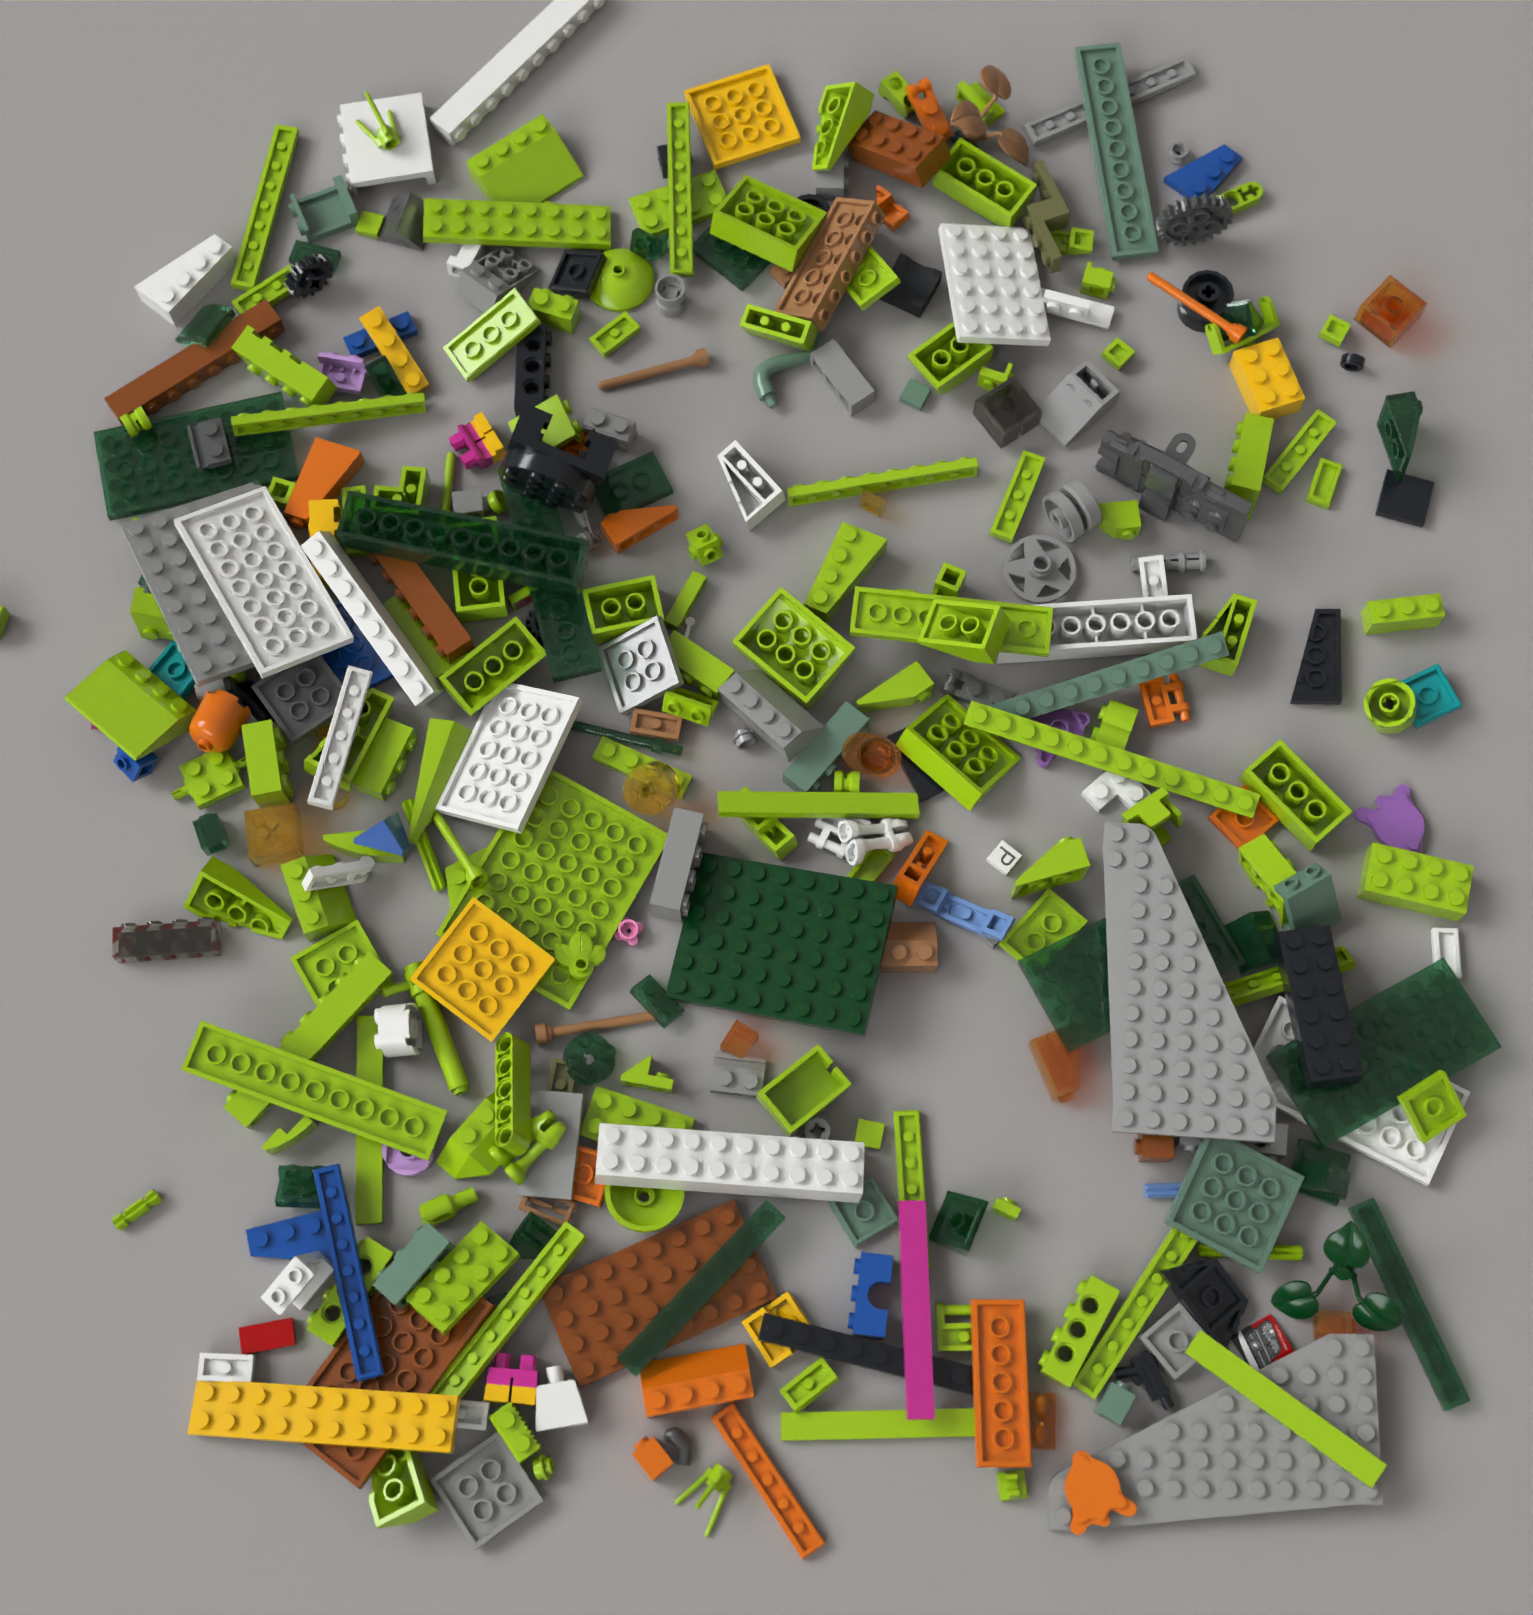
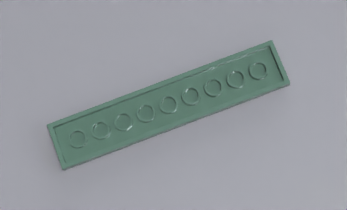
M1120 42L1075 47V62L1111 260L1157 256L1159 252Z

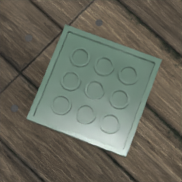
M1202 1139L1164 1224L1252 1271L1262 1273L1304 1180V1176L1238 1141Z

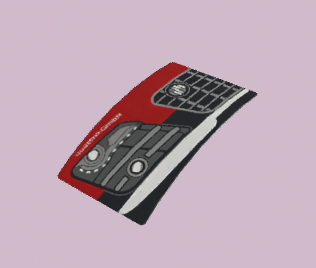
M1272 1315L1260 1319L1231 1337L1232 1342L1244 1361L1255 1370H1259L1294 1352Z

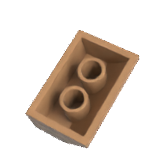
M891 922L880 973H936L938 950L935 922Z

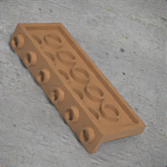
M842 197L835 198L774 311L811 321L819 331H824L886 217L876 201Z

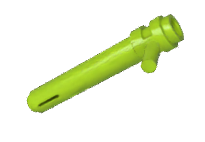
M423 961L411 963L404 967L405 974L403 976L405 981L383 987L381 989L384 997H388L409 990L411 997L416 1000L449 1091L453 1092L454 1096L462 1095L469 1091L468 1086L470 1084L439 1002L409 980Z

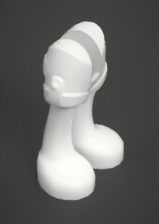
M884 818L879 824H858L852 820H844L838 825L839 839L842 842H849L846 848V859L852 866L861 864L865 854L869 851L887 849L890 852H897L913 843L910 832L901 833L908 829L907 821L902 819ZM866 835L882 836L873 839H857L858 837Z

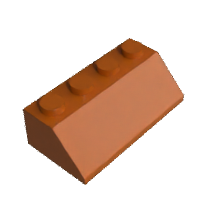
M745 1343L639 1363L647 1418L755 1398Z

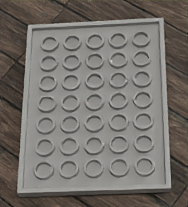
M259 480L120 525L123 537L197 687L255 666L175 527L174 519L261 488Z

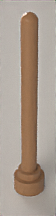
M705 348L696 350V353H692L691 357L600 381L598 388L600 390H607L694 365L695 367L700 366V368L709 367L707 351Z
M648 1011L551 1027V1025L545 1026V1023L536 1024L537 1044H548V1041L553 1040V1037L656 1021L659 1018V1013L657 1011Z

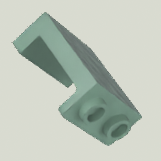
M342 175L333 177L335 186L303 198L296 199L294 193L290 194L292 203L288 204L293 218L298 216L300 222H297L296 225L300 235H306L309 244L357 226L359 216Z
M1318 863L1306 867L1274 886L1275 892L1283 898L1288 922L1283 924L1284 931L1325 925L1332 926L1342 920L1332 876Z

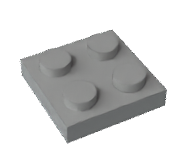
M1179 1302L1141 1334L1138 1339L1152 1353L1169 1376L1176 1380L1196 1363L1195 1360L1184 1352L1199 1330L1204 1332V1330Z

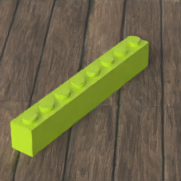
M370 951L366 955L364 953L361 954L353 963L355 967L348 974L345 972L336 980L335 984L337 986L331 993L327 991L317 1001L319 1005L313 1012L308 1011L301 1017L299 1027L294 1032L290 1030L281 1039L283 1044L278 1049L315 1061L395 974ZM233 1090L226 1097L227 1103L223 1107L245 1128L252 1129L274 1104Z

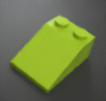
M933 599L917 642L972 662L995 664L1011 621L1000 605Z
M1072 836L1060 839L1057 844L1014 882L1010 893L1011 899L1083 880L1088 872L1090 863L1081 837L1073 839Z

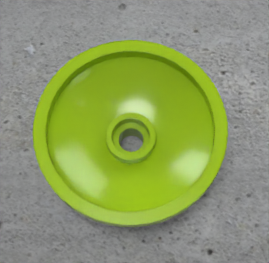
M615 248L602 252L607 259L589 298L600 308L611 312H627L641 306L650 297L654 287V273L648 260L638 252L625 248Z
M605 1185V1202L611 1216L620 1225L635 1232H654L666 1227L678 1216L684 1202L685 1190ZM644 1194L649 1199L646 1202H642L639 1196Z

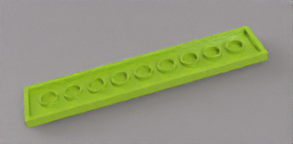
M202 1020L181 1068L182 1071L430 1161L448 1111Z

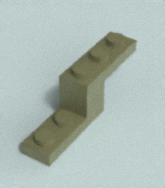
M1041 160L1034 163V170L1031 174V180L1037 184L1040 191L1041 201L1026 206L1023 223L1026 230H1030L1034 246L1039 248L1043 264L1048 266L1052 274L1060 271L1062 255L1050 232L1068 227L1070 211L1044 161Z

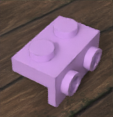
M319 352L317 356L319 360L318 371L327 376L336 385V392L362 396L368 374L365 360L355 355L348 357L334 352Z

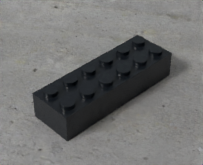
M1330 925L1278 932L1273 943L1306 1091L1358 1084L1364 1076Z

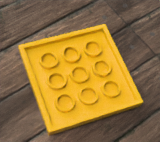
M769 64L684 90L685 100L690 102V112L715 170L801 143L799 132Z
M473 897L409 980L493 1043L556 959Z

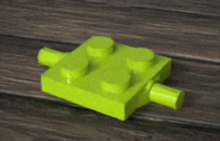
M228 750L222 753L207 752L180 765L179 769L184 777L185 786L171 791L174 800L177 801L190 795L198 809L202 810L245 789L240 770L247 767L246 756L235 761L230 756Z

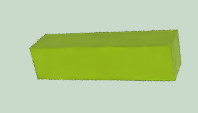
M694 570L692 571L665 619V627L677 632L680 631L685 619L688 617L707 583L706 576Z

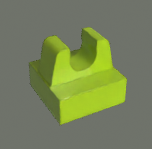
M1024 1469L996 1473L999 1501L1028 1498Z

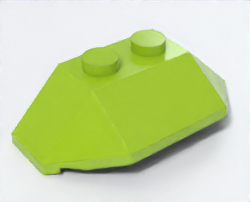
M495 1092L486 1097L449 1138L436 1160V1163L455 1180L489 1176L500 1166L488 1152L491 1146L497 1145L495 1142Z

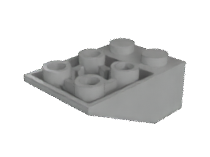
M501 246L461 270L456 293L485 313L512 289L516 288L521 293L538 275L540 269L512 248Z
M1086 359L1065 377L1032 413V416L1065 448L1116 405L1120 391Z

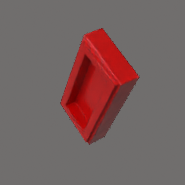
M294 1318L238 1327L241 1354L244 1355L297 1345Z

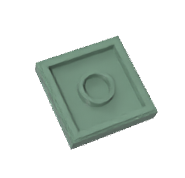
M873 1175L863 1180V1195L859 1203L827 1202L854 1248L899 1222L896 1212Z

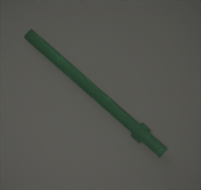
M574 721L570 729L648 748L654 753L662 754V752L677 756H682L683 746L666 743L664 739L656 737L653 740L579 721Z

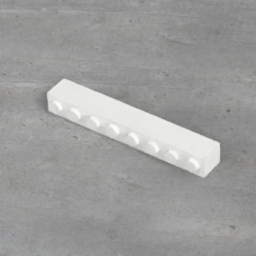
M318 531L301 545L304 552L415 706L426 705L442 693L444 689L332 533Z

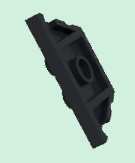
M1211 1258L1161 1270L1159 1272L1161 1277L1208 1336L1229 1350L1228 1344L1232 1334L1237 1332L1240 1316L1245 1312L1249 1301L1219 1261Z

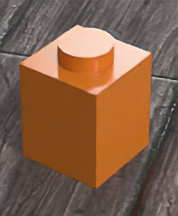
M645 1436L633 1446L636 1449L632 1453L633 1457L652 1481H655L675 1464L654 1436L650 1439Z

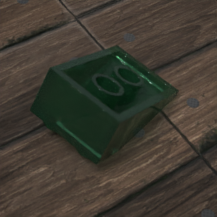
M1415 391L1387 395L1376 424L1397 483L1402 482L1411 458L1420 415L1423 412L1422 403L1417 399Z

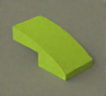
M1071 227L1070 231L1057 230L1050 232L1061 255L1092 253L1093 230Z
M304 1116L288 1134L279 1127L261 1148L269 1154L283 1151L303 1140L318 1125L308 1116Z

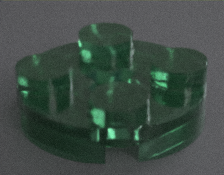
M583 1032L566 1045L563 1053V1062H566V1066L569 1069L567 1072L574 1081L589 1086L601 1083L611 1075L615 1067L616 1050L603 1037L594 1033ZM584 1054L592 1055L595 1062H592L590 1065L587 1064V1058L584 1057Z

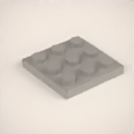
M655 616L598 647L619 714L626 715L634 711V708H639L664 695L666 691H672L684 684L663 619L660 616Z
M498 1431L430 1479V1482L474 1550H477L544 1501Z

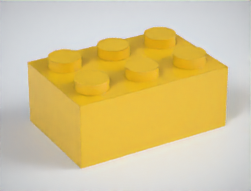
M1278 337L1233 352L1229 366L1250 413L1277 419L1300 411L1305 396Z

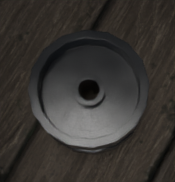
M1211 270L1197 271L1189 276L1183 285L1182 291L1222 318L1227 319L1234 299L1233 286L1227 277ZM1178 301L1177 312L1183 324L1193 331L1205 332V326L1209 323L1212 324V322Z

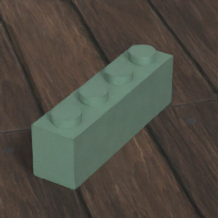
M847 701L824 726L825 730L800 753L783 773V782L795 792H818L823 785L821 783L823 779L834 774V771L838 768L837 763L842 757L846 759L854 750V743L858 739L862 741L870 731L868 728L869 718Z

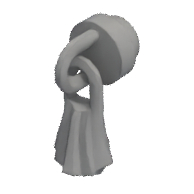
M584 510L583 513L572 511L575 519L584 531L574 538L576 549L586 552L593 548H598L601 545V538L598 534L593 533L589 510Z

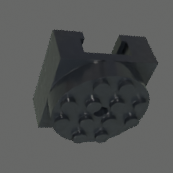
M525 403L498 469L501 476L500 480L520 490L521 496L529 500L536 498L543 501V504L548 508L557 509V507H561L577 513H583L584 510L591 508L618 442L590 431L584 443V446L587 447L586 451L580 450L577 456L542 442L544 434L541 433V430H547L553 415Z

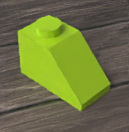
M1138 500L1097 503L1102 517V522L1097 527L1114 539L1131 540L1138 537L1142 527Z

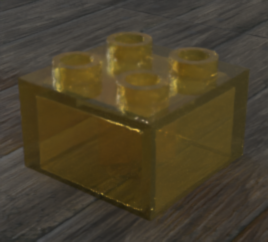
M295 803L244 811L248 858L255 867L286 863L305 856L301 813Z

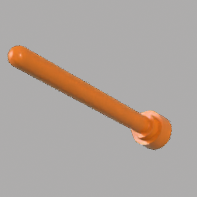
M1148 273L1147 280L1210 322L1215 323L1227 332L1226 335L1229 336V340L1238 344L1248 330L1247 327L1241 323H1230L1155 273Z

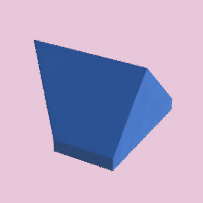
M399 812L394 813L355 837L353 841L354 844L400 856L406 854L410 849Z

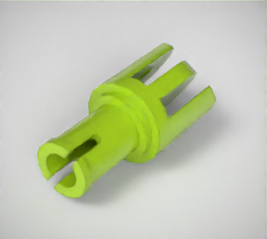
M471 1186L452 1196L443 1193L436 1198L422 1203L419 1206V1213L422 1223L425 1225L427 1222L433 1227L455 1218L458 1210L479 1201Z

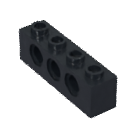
M541 323L517 343L514 396L516 417L521 414L525 403L535 407L549 399V396H546V389H550L551 384L550 375H547V368H551V353H548V347H552V332L547 331L546 323ZM533 348L539 349L535 352L530 351ZM533 369H537V370H538V371L535 372V373H530V372H529V371H531V370H533ZM533 390L538 391L535 394H528L530 391Z

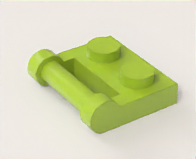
M935 1302L937 1352L972 1351L971 1323H945L944 1316L970 1315V1304L944 1305L943 1302Z

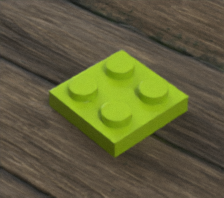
M1438 1070L1397 1097L1418 1140L1422 1143H1426L1467 1116L1447 1074L1442 1070Z

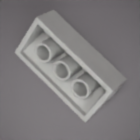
M760 669L737 672L718 688L723 703L788 762L825 730V727Z

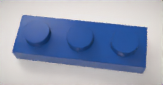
M408 311L388 319L402 341L418 335V331ZM365 329L343 337L350 355L362 358L379 351Z

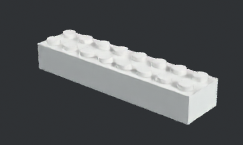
M1192 594L1034 604L1035 606L1053 607L1049 656L1039 657L999 652L996 661L997 664L1151 654L1197 639Z

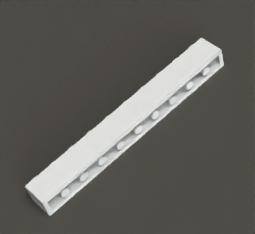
M553 0L430 117L433 132L451 146L463 140L474 126L480 124L482 118L489 111H493L505 96H509L520 82L525 81L529 73L536 67H539L551 52H555L566 38L571 37L575 29L582 23H585L596 9H600L606 0Z

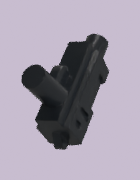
M1144 1350L1140 1356L1130 1359L1132 1366L1114 1369L1116 1379L1130 1377L1136 1386L1142 1384L1151 1402L1160 1399L1165 1411L1175 1406L1169 1395L1172 1392L1169 1386H1166L1152 1353Z

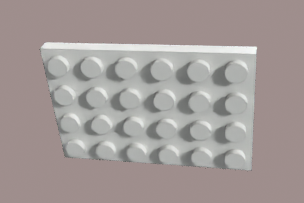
M940 223L938 231L957 342L1049 346L1051 338L1045 306L1042 302L1043 296L1030 230H1026L1023 227L1009 228L1004 226Z
M512 683L484 706L435 809L441 814L522 834L583 704L582 700L579 697Z

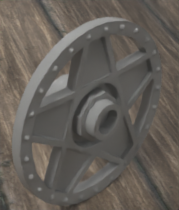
M1031 535L1018 540L1010 547L1003 562V576L1007 586L1016 596L1030 603L1045 604L1060 599L1070 590L1076 576V563L1071 551L1061 541L1047 535ZM1037 541L1047 542L1058 548L1044 552ZM1024 545V558L1009 561L1013 553L1020 546ZM1067 559L1071 570L1069 581L1059 571V568ZM1010 576L1025 579L1024 593L1014 585ZM1045 586L1059 591L1051 596L1038 597Z

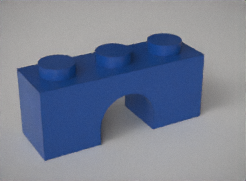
M861 1252L860 1259L855 1258L853 1274L858 1275L857 1285H852L851 1301L855 1302V1312H849L848 1329H853V1336L885 1339L888 1310L872 1306L868 1299V1291L878 1284L890 1285L893 1255Z

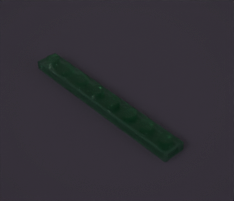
M1371 1198L1348 1208L1354 1223L1368 1242L1371 1260L1388 1295L1398 1305L1401 1323L1443 1412L1471 1401L1375 1199Z
M766 1199L617 1356V1359L637 1378L783 1223L786 1217Z

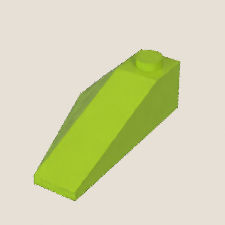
M390 1450L371 1476L372 1492H369V1504L376 1528L378 1529L415 1523L439 1510L431 1483L418 1452Z

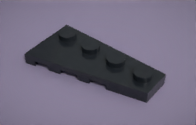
M1315 609L1290 704L1341 705V609Z

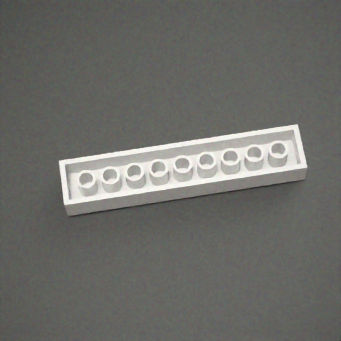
M607 1123L599 1124L595 1184L859 1203L863 1195L864 1142Z

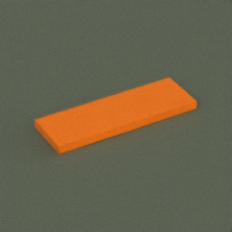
M971 1299L970 1316L976 1468H1031L1025 1299Z

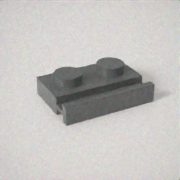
M221 417L197 423L195 426H187L196 467L199 472L205 468L212 469L233 463Z

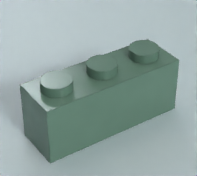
M426 1222L424 1226L416 1229L412 1235V1240L407 1246L397 1251L394 1261L388 1268H384L378 1273L373 1286L403 1311L408 1305L405 1298L455 1246Z

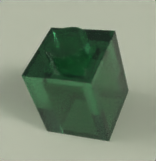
M206 813L201 815L198 820L193 821L201 849L207 856L231 847L223 821L217 813Z

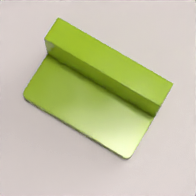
M963 80L957 84L955 99L959 103L963 100L972 102L978 108L980 115L992 97L978 82H974L969 86ZM995 101L982 120L988 127L1001 118L1005 110Z

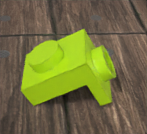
M1008 363L1005 373L982 366L978 375L977 385L986 391H996L1004 394L1006 387H1011L1015 377V373L1012 372L1013 363Z

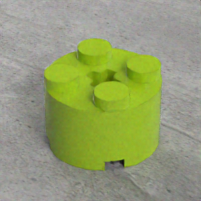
M1394 678L1382 679L1375 682L1364 697L1363 705L1367 720L1377 732L1396 734L1406 730L1414 723L1417 706L1414 693L1407 684ZM1392 703L1393 709L1388 710L1387 704Z

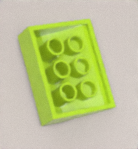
M543 114L466 161L470 178L488 201L544 203L545 200L551 199L584 178L560 136Z
M745 174L715 209L710 234L793 272L804 257L827 212Z
M781 586L732 641L737 652L808 710L826 692L856 649V647Z
M126 650L103 662L65 696V701L135 761L188 732L191 720L196 712L190 704Z
M947 693L906 727L895 746L968 811H971L1020 761L1021 757L997 736L963 725L968 711Z

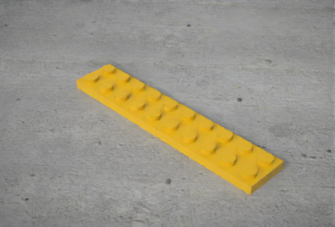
M197 1381L187 1434L192 1436L453 1454L460 1397L454 1395L242 1381Z

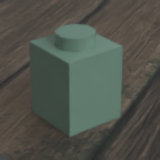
M1117 1380L1116 1384L1110 1382L1107 1384L1093 1412L1119 1426L1122 1424L1136 1395L1130 1392L1132 1388L1119 1380Z

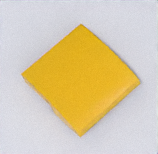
M787 1291L742 1321L770 1368L797 1351L757 1341L764 1313L811 1325L790 1291Z

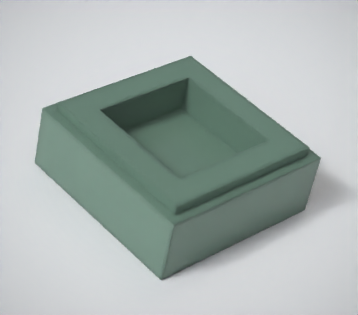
M910 378L900 395L899 401L921 411L932 388Z

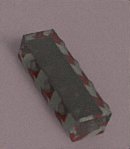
M210 917L198 918V921L188 922L185 919L172 920V923L162 924L160 921H149L146 925L139 926L135 923H123L121 927H113L112 958L118 963L221 956V926Z

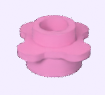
M624 917L614 934L615 939L618 941L624 940L630 946L636 945L638 943V935L644 929L643 924Z

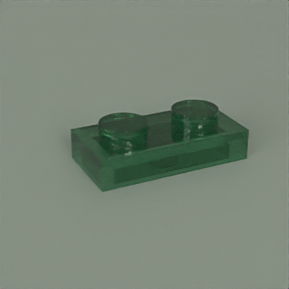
M650 974L630 990V994L664 1029L681 1017L685 1011L674 999L667 997L666 990Z

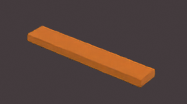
M732 1402L712 1416L713 1423L801 1558H806L824 1545V1540L735 1404Z

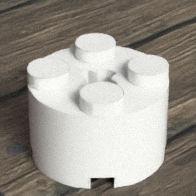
M416 1003L386 1005L375 1009L374 1018L376 1024H378V1034H375L374 1038L375 1047L377 1050L382 1049L385 1057L420 1054L417 1048H422L423 1026L422 1020H416L415 1013L419 1012Z

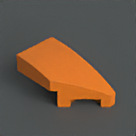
M878 185L876 186V203L886 215L883 224L894 232L910 219L909 212L893 201L890 192Z

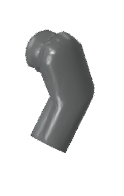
M673 1427L666 1429L664 1432L665 1441L672 1443L678 1449L677 1465L690 1466L691 1439L681 1428Z

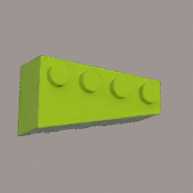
M372 687L367 692L340 783V788L349 792L385 718H389L394 707V697ZM326 738L304 760V772L315 776Z

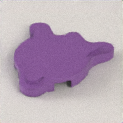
M1062 708L1031 718L1030 720L1083 736L1084 730L1089 726L1091 718L1086 712ZM1035 749L1038 752L1037 764L1041 768H1047L1057 756Z
M1400 784L1397 786L1391 796H1378L1375 800V804L1378 807L1377 810L1360 807L1354 813L1355 820L1369 826L1381 844L1417 853L1421 852V840L1425 823L1420 811L1411 802L1410 788L1407 785Z

